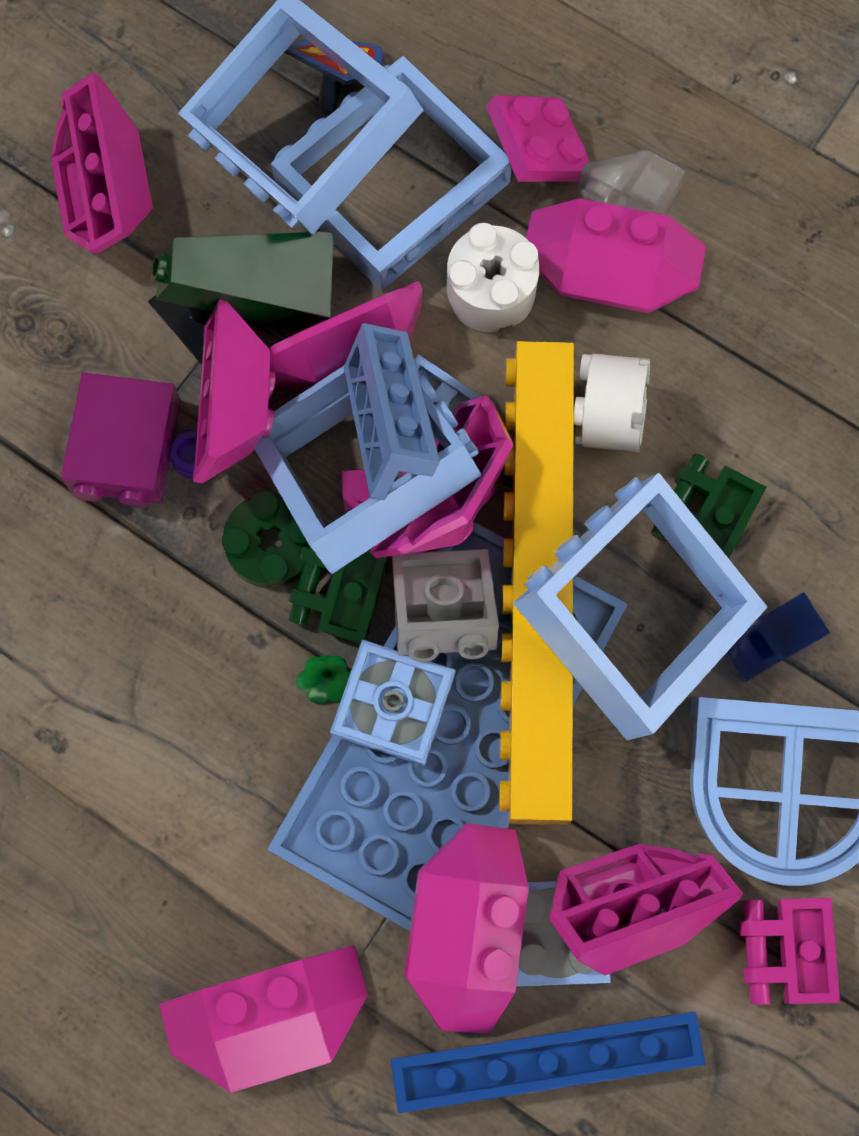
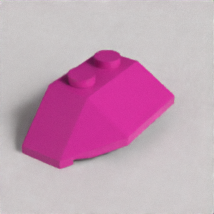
M91 73L61 94L60 107L63 110L56 125L51 162L64 236L84 247L87 251L97 255L129 236L153 209L139 131L102 78L95 73Z
M582 198L532 211L526 239L537 248L540 275L559 296L643 313H650L675 301L686 293L689 294L696 291L699 287L706 251L705 244L668 215Z
M419 281L406 286V288H399L274 344L269 348L271 351L270 371H274L276 376L274 386L301 394L344 366L362 323L407 332L410 341L423 308L422 287Z
M220 299L217 301L204 326L195 469L193 474V481L198 483L206 482L250 455L261 437L267 438L269 436L274 420L273 410L268 409V399L273 392L276 377L275 372L270 371L271 351L227 301Z
M487 396L460 402L452 413L458 423V426L453 428L455 433L464 428L470 440L479 451L472 459L482 476L372 547L370 553L375 558L460 545L470 536L474 528L473 521L482 505L493 496L495 492L494 484L501 474L513 447V442L493 401ZM437 439L435 444L439 453L444 448Z
M465 823L456 832L457 835L441 847L418 871L404 977L440 1030L490 1034L516 992L529 886L515 829Z
M639 843L560 870L556 881L549 920L579 962L606 976L685 945L740 900L743 892L713 855L698 853L694 856L677 849Z
M353 945L201 989L160 1003L159 1007L171 1055L228 1092L233 1093L331 1063L363 1006L368 992L356 948Z

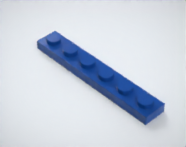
M694 1011L391 1058L398 1113L706 1065L697 1014Z

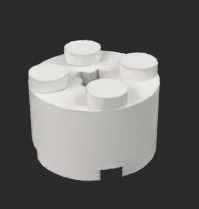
M488 223L474 225L468 233L455 243L447 263V296L456 317L466 326L488 333L498 332L499 328L512 324L515 326L521 323L530 313L535 301L539 277L537 248L523 235L512 229L492 226Z
M604 354L582 355L580 367V382H583L581 397H576L574 407V425H576L575 444H581L583 447L640 452L647 406V387L645 386L649 384L650 359Z

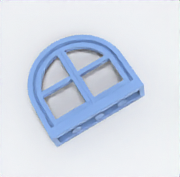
M691 697L690 716H695L690 772L692 804L699 825L706 838L727 861L757 879L786 886H802L824 882L841 875L859 863V813L846 835L832 847L816 855L796 859L799 804L859 809V799L800 794L804 738L859 743V711ZM720 731L784 736L781 791L717 787ZM719 797L780 802L776 857L755 850L734 832L723 814Z

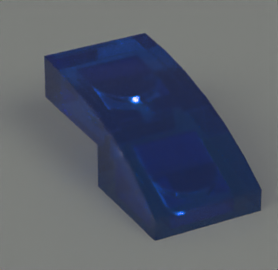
M803 592L767 615L758 617L727 653L745 682L828 636L830 631Z

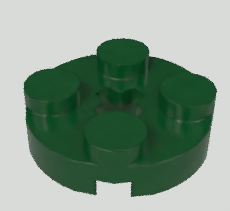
M270 491L255 493L231 512L224 526L222 546L231 568L241 579L257 587H270L269 585H280L282 583L287 585L300 578L304 564L300 560L303 546H309L305 536L281 494H273ZM279 531L278 539L282 545L278 549L273 546L268 547L266 551L259 548L262 544L259 536L263 532Z

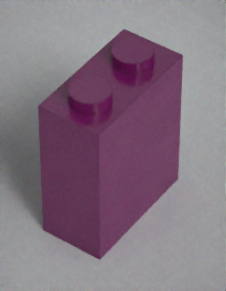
M81 373L60 477L74 497L91 502H99L102 497L118 498L121 503L132 507H147L148 502L163 503L170 464L169 446L175 437L181 399L174 383Z

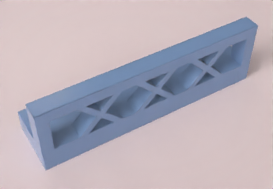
M362 323L345 362L344 372L369 495L372 499L385 501L399 471L433 477L440 460L408 333Z

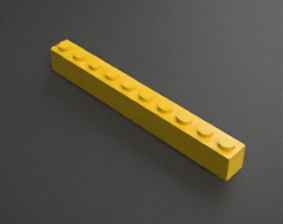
M517 341L515 358H506L505 386L514 387V402L505 403V428L507 431H513V447L504 466V475L513 476V492H504L503 521H512V538H503L502 564L503 567H511V585H503L502 614L511 615V633H502L501 662H510V681H501L500 711H509V731L500 730L499 756L500 761H509V780L499 781V811H508V824L568 826L572 821L573 675L513 603L528 589L525 586V583L528 581L527 577L543 565H546L549 569L558 560L553 554L555 550L573 536L574 343ZM572 578L556 596L573 615Z

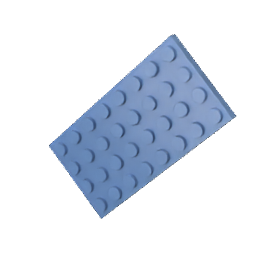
M473 522L474 528L472 533L460 545L440 548L438 552L488 549L499 624L497 650H488L486 655L477 659L463 658L459 652L439 653L435 659L430 661L454 669L456 673L425 766L332 736L267 848L269 852L409 932L418 871L441 847L457 835L456 832L465 823L508 828L510 825L508 824V811H499V781L509 780V761H500L499 749L500 730L509 731V711H500L501 681H510V662H501L502 633H511V615L502 614L503 585H511V567H503L502 564L503 537ZM574 576L573 616L603 651L628 604ZM395 626L384 647L398 651ZM574 676L573 705L583 689Z

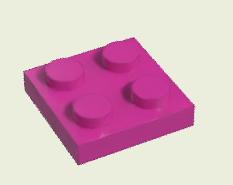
M495 95L486 105V109L518 182H584L594 172L585 147L577 134L562 98Z

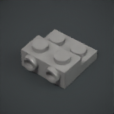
M488 549L422 552L392 556L398 655H409L415 661L427 662L435 659L439 653L459 652L463 658L477 659L486 655L488 650H497L499 624Z

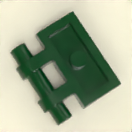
M693 454L687 467L682 466L674 479L677 485L673 491L685 506H687L693 493H698L707 498L698 515H693L729 559L767 487L726 465L723 467L717 480H714L704 474L710 461L700 454ZM654 525L651 534L655 538L667 542L666 538Z
M304 545L300 557L304 564L298 586L292 587L289 601L293 603L289 621L300 625H307L310 611L313 609L322 612L317 631L361 643L362 640L367 641L390 556L375 558L370 553L371 549H369L333 573L326 596L316 592L321 570L326 567L310 545Z

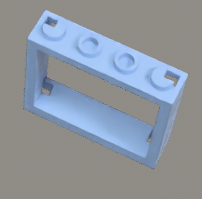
M277 0L178 114L193 129L188 136L202 150L207 152L212 146L219 152L214 159L233 177H236L239 172L243 173L248 178L243 185L261 202L264 203L270 197L278 204L273 211L287 225L294 229L299 223L313 235L424 110L408 86L302 1ZM301 34L385 104L303 197L296 201L218 133L216 129Z
M404 56L391 66L385 65L384 68L411 89L424 112L480 166L378 251L337 210L319 227L321 232L334 233L333 244L381 292L507 186L511 180L512 170L506 153ZM366 87L359 92L354 91L347 95L336 111L327 118H320L315 121L304 137L294 145H287L278 152L271 163L274 181L296 201H299L312 186L301 174L374 116L385 103Z
M344 366L274 411V420L269 436L267 438L261 437L254 448L308 544L331 574L482 476L472 457L479 453L478 449L470 440L464 428L455 433L453 428L458 426L456 419L443 400L436 405L433 403L438 399V396L423 374L419 376L432 432L444 448V450L438 453L440 463L433 477L407 473L393 482L385 501L369 498L328 526L323 522L286 457L353 414Z
M659 473L642 482L637 477H634L626 486L618 489L614 494L618 501L611 508L606 505L590 516L584 523L588 530L580 538L578 535H574L559 546L553 553L558 560L549 569L546 565H543L527 577L528 581L525 583V586L528 589L513 603L626 740L654 734L767 608L766 604ZM643 510L722 609L640 697L556 594Z

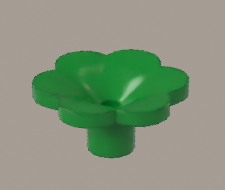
M325 655L322 657H312L305 662L304 670L298 673L296 685L300 690L307 692V698L313 703L321 704L328 700L340 703L352 669L347 667L346 660L340 656Z

